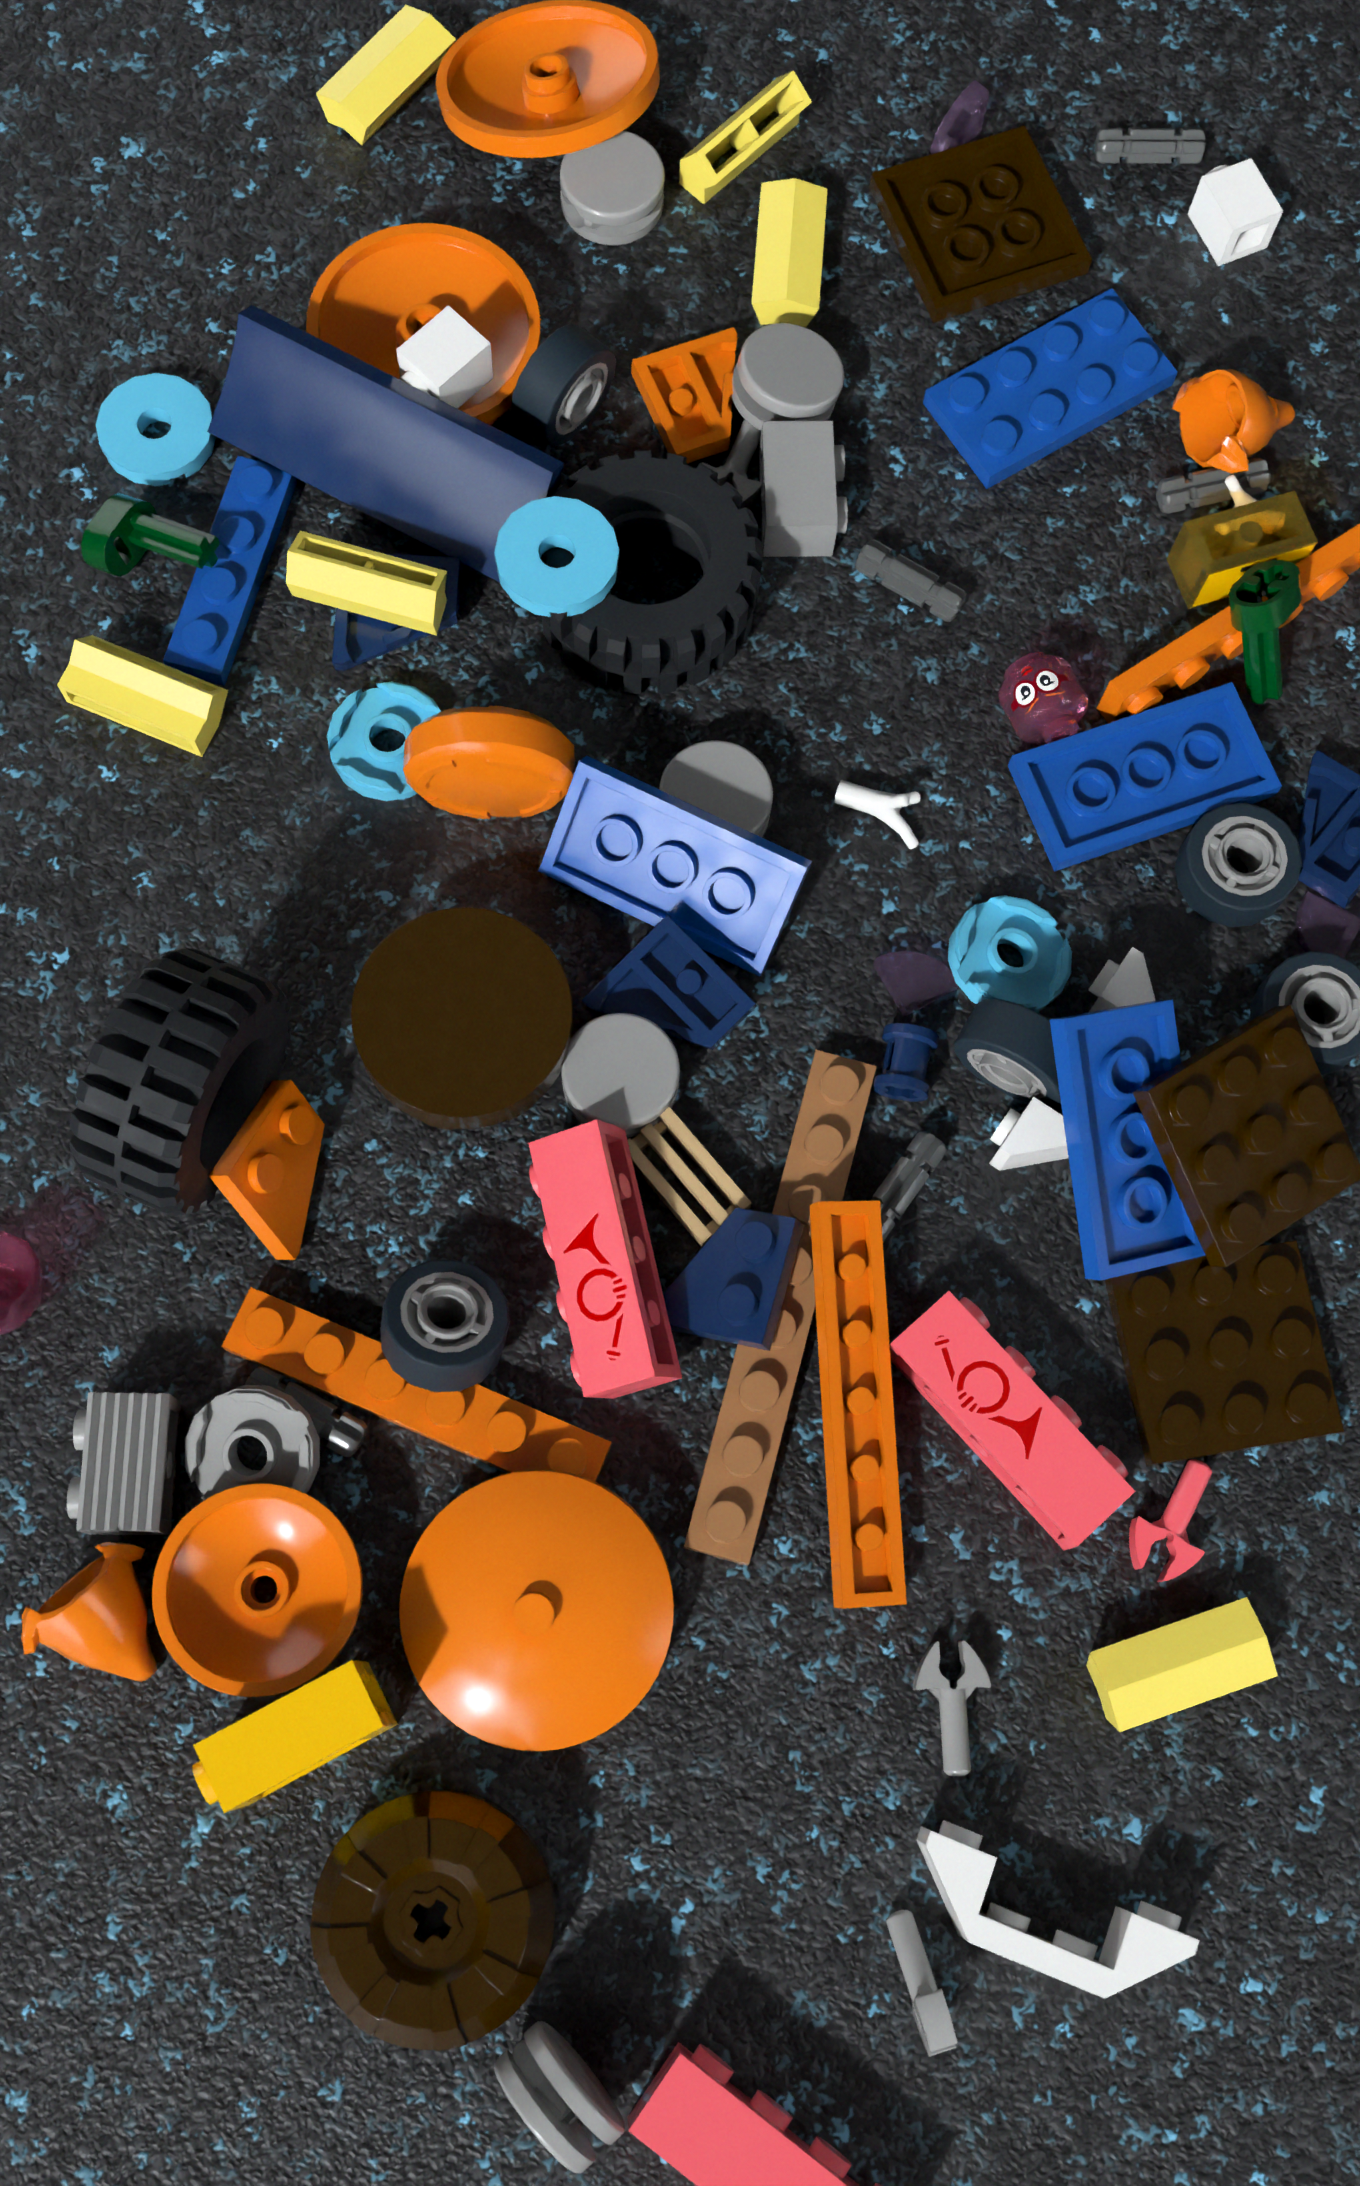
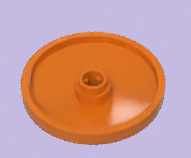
M589 0L541 1L496 14L475 25L457 39L442 58L436 74L438 100L444 121L449 129L458 138L474 148L491 154L514 158H543L573 153L612 138L633 124L647 110L655 98L660 82L657 46L647 26L637 17L623 9Z
M412 223L393 226L376 231L351 244L327 266L313 289L306 316L307 333L399 379L400 372L396 349L449 305L491 343L493 378L458 408L487 424L500 417L512 406V396L518 378L529 358L541 344V322L538 302L528 278L518 264L504 250L486 238L462 228L436 223Z
M541 1469L516 1471L491 1478L465 1491L450 1502L425 1529L412 1552L403 1577L399 1608L400 1630L404 1651L418 1684L436 1708L456 1726L474 1737L503 1748L520 1751L558 1750L586 1742L608 1731L623 1720L648 1693L665 1661L671 1640L674 1618L672 1581L666 1559L655 1535L644 1519L619 1495L597 1482L568 1472Z

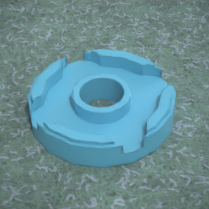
M161 373L136 376L114 388L101 404L96 421L99 445L113 469L134 483L151 486L172 484L170 480L172 478H177L183 474L187 478L199 471L211 456L216 436L207 432L213 415L209 402L200 390L179 376ZM154 422H166L171 425L170 431L161 438L151 439L142 435L144 429Z
M552 496L532 500L511 513L498 532L494 555L500 584L514 603L535 615L551 617V613L560 614L567 612L568 617L582 614L604 600L616 582L619 547L614 528L599 510L579 499ZM551 548H564L574 556L571 563L560 568L549 567L540 558L544 552Z
M391 681L377 683V688H371L362 692V689H359L346 697L333 713L327 739L334 768L346 785L365 797L391 801L410 798L416 795L417 792L407 784L403 771L405 741L400 748L391 752L379 751L372 743L378 733L389 729L397 730L407 738L415 726L441 712L434 699L415 686Z
M1003 895L992 897L987 902L980 903L977 906L974 905L964 913L949 938L948 963L956 984L975 1004L985 999H1002L1022 1005L1038 1013L1054 1001L1063 991L1071 975L1072 950L1067 937L1062 940L1061 934L1055 928L1058 923L1048 911L1027 899ZM1009 944L1017 948L1024 960L1023 967H1012L1004 963L998 955L997 945Z

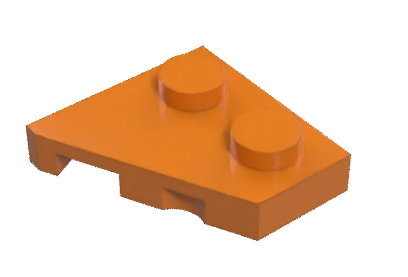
M734 327L632 360L631 375L668 453L687 457L686 464L729 449L732 420V377L737 345V332Z
M276 1080L271 1082L209 1174L210 1179L276 1260H296L300 1253L325 1126L292 1080Z

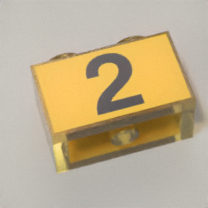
M1291 491L1184 522L1167 557V562L1187 608L1190 609L1228 598L1234 584L1248 569L1256 564L1271 560L1298 563L1311 554L1318 541L1296 492Z

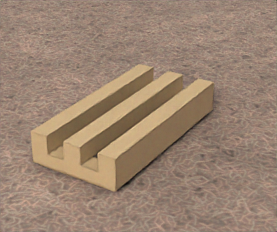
M668 1107L659 1116L661 1118L659 1123L655 1126L648 1123L640 1130V1134L632 1140L628 1139L632 1162L635 1170L697 1243L703 1247L736 1207L749 1209L752 1202L674 1111ZM668 1131L731 1204L730 1207L726 1210L723 1209L661 1136L663 1133ZM648 1145L654 1149L713 1220L708 1225L704 1226L642 1153L643 1149Z

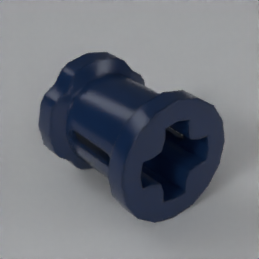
M892 1023L886 1025L882 1033V1039L887 1043L882 1074L876 1076L874 1080V1091L882 1096L909 1102L927 1100L929 1085L925 1083L930 1051L938 1047V1034L931 1029L914 1024Z

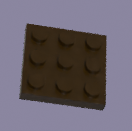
M1025 125L871 173L869 190L933 323L1088 274L1092 258Z
M1291 1005L1271 1008L1132 1092L1210 1266H1229L1360 1180V1163Z
M1297 1240L1256 1247L1227 1267L1210 1266L1205 1255L1105 1280L1146 1467L1331 1436L1344 1432Z

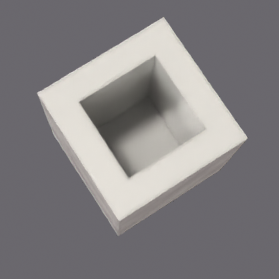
M1252 158L1229 167L1227 165L1215 167L1202 176L1188 211V216L1216 264L1220 266L1267 248L1283 210Z
M449 305L396 349L400 380L457 409L493 378L491 343Z

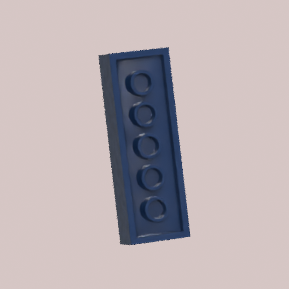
M253 305L238 315L236 335L227 375L207 431L449 557L460 558L461 563L498 582L500 580L494 552L499 530L511 513L532 500L551 496L555 489L558 488L564 462Z

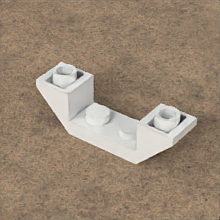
M1134 947L1130 949L1120 965L1109 959L1088 990L1098 996L1089 1012L1156 1001L1144 955ZM1035 1097L1032 1098L1022 1114L1010 1108L990 1138L1000 1148L989 1164L999 1171L1068 1158L1063 1115Z
M945 1820L942 1822L939 1833L920 1827L916 1839L954 1927L960 1937L973 1945L1104 1999L1196 1954L1199 1940L1178 1932L1182 1917L1143 1901H1140L1137 1914L1117 1906L1115 1907L1099 1961L1094 1960L1098 1946L1058 1929L1056 1930L1053 1942L1028 1933L1027 1929L1031 1919L1015 1911L990 1902L987 1914L980 1913L981 1905L997 1857L979 1850L983 1836Z

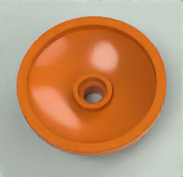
M248 1484L233 1487L209 1497L194 1507L181 1519L166 1540L155 1567L152 1585V1605L155 1623L166 1649L175 1662L187 1674L203 1685L218 1692L242 1697H262L279 1694L301 1686L316 1677L335 1660L346 1645L360 1612L363 1592L362 1568L355 1544L347 1529L337 1516L320 1501L301 1491L282 1485ZM269 1576L277 1584V1594L272 1601L262 1603L256 1598L255 1585L261 1578Z

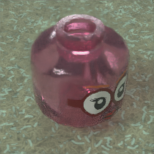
M1044 652L1030 653L1012 663L1004 673V681L998 692L999 703L1016 735L1027 743L1045 742L1048 744L1075 735L1079 729L1078 722L1083 718L1088 708L1087 694L1070 664L1061 656L1046 655Z

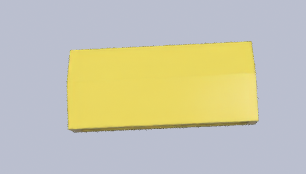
M405 5L316 93L328 123L345 129L362 146L438 70L442 58L455 43L456 38L430 13Z
M794 70L772 81L680 159L679 184L701 203L705 204L799 123L800 112L812 101ZM774 111L779 114L777 118L757 133L755 127ZM731 147H734L737 152L714 171L711 164Z
M797 178L761 183L752 291V306L760 325L790 323L806 328L819 310L828 188Z
M299 531L287 552L286 584L292 596L437 636L447 603L445 594L447 571Z
M93 635L74 640L69 664L57 684L66 702L200 757L204 755L219 726L228 690Z
M1247 1597L1092 1651L1087 1662V1668L1098 1691L1105 1717L1119 1732L1278 1676L1267 1636Z

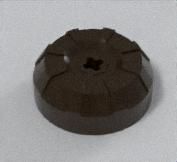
M460 907L433 911L418 916L394 930L374 949L365 962L356 982L352 998L351 1021L354 1040L364 1067L373 1084L388 1101L401 1111L427 1125L441 1129L482 1128L506 1120L510 1121L531 1109L533 1104L550 1089L561 1073V1067L573 1037L571 992L564 970L556 955L535 932L524 924L506 915L485 909Z
M431 1789L413 1792L384 1803L357 1821L343 1835L327 1858L319 1877L312 1906L310 1933L314 1960H316L320 1975L335 2002L344 2011L347 2018L372 2037L375 2036L388 2043L405 2048L435 2051L453 2049L467 2045V2043L497 2029L522 2007L531 1995L544 1970L553 1941L556 1920L555 1892L548 1865L538 1844L519 1820L507 1810L488 1799L465 1791Z

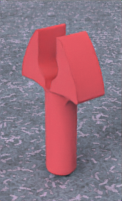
M1197 1459L1188 1460L1161 1519L1149 1523L1139 1516L1131 1520L1129 1548L1135 1570L1144 1567L1152 1544L1155 1541L1165 1539L1167 1536L1166 1546L1170 1554L1169 1561L1164 1565L1157 1582L1168 1581L1183 1574L1193 1567L1205 1553L1203 1550L1190 1545L1186 1532L1212 1475V1469L1205 1462Z

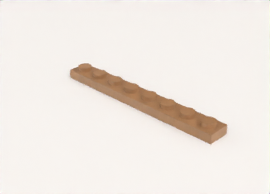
M815 1050L772 1214L796 1218L804 1226L770 1351L737 1344L683 1547L685 1549L746 1566L750 1563L815 1309L809 1205L818 1201L843 1200L877 1067L875 1065Z

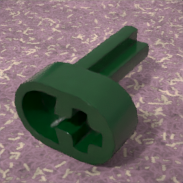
M117 493L104 502L89 522L83 533L81 552L84 561L90 567L111 575L123 576L136 566L147 549L200 569L204 566L212 568L218 561L215 550L220 545V541L215 535L158 516L155 508L147 501L127 494Z
M1284 560L1265 561L1252 566L1241 576L1229 592L1232 626L1242 632L1247 694L1251 695L1252 702L1256 704H1263L1267 698L1278 700L1282 697L1283 685L1279 627L1285 623L1301 602L1299 568L1294 563ZM1262 596L1268 597V600L1262 602Z

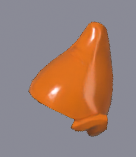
M1234 369L1215 370L1199 378L1197 376L1190 378L1180 387L1172 406L1173 410L1179 412L1181 437L1187 455L1203 468L1215 467L1231 474L1248 471V458L1265 447L1274 433L1292 423L1295 418V410L1290 403L1271 398L1258 383L1244 373Z
M101 1543L95 1548L104 1555L88 1564L65 1582L37 1611L31 1609L29 1605L26 1606L22 1614L21 1634L24 1655L34 1653L38 1644L41 1643L62 1656L86 1667L142 1682L149 1679L157 1671V1663L151 1653L147 1635L148 1611L145 1598L132 1565L133 1561L142 1559L145 1549L129 1543Z

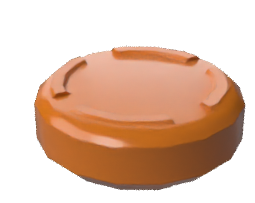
M503 706L452 708L425 719L413 728L405 739L403 771L407 784L432 806L452 814L478 819L529 817L551 809L566 797L575 773L574 744L550 721L528 711Z

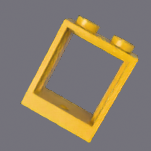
M351 1660L194 1744L193 1746L200 1761L192 1765V1771L205 1800L210 1805L219 1801L225 1813L251 1805L398 1725L369 1663Z

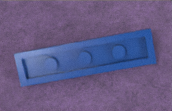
M237 456L209 533L215 535L220 541V545L215 550L218 561L212 568L204 566L202 569L196 568L163 659L165 665L204 681L225 686L297 484L296 477L269 463Z

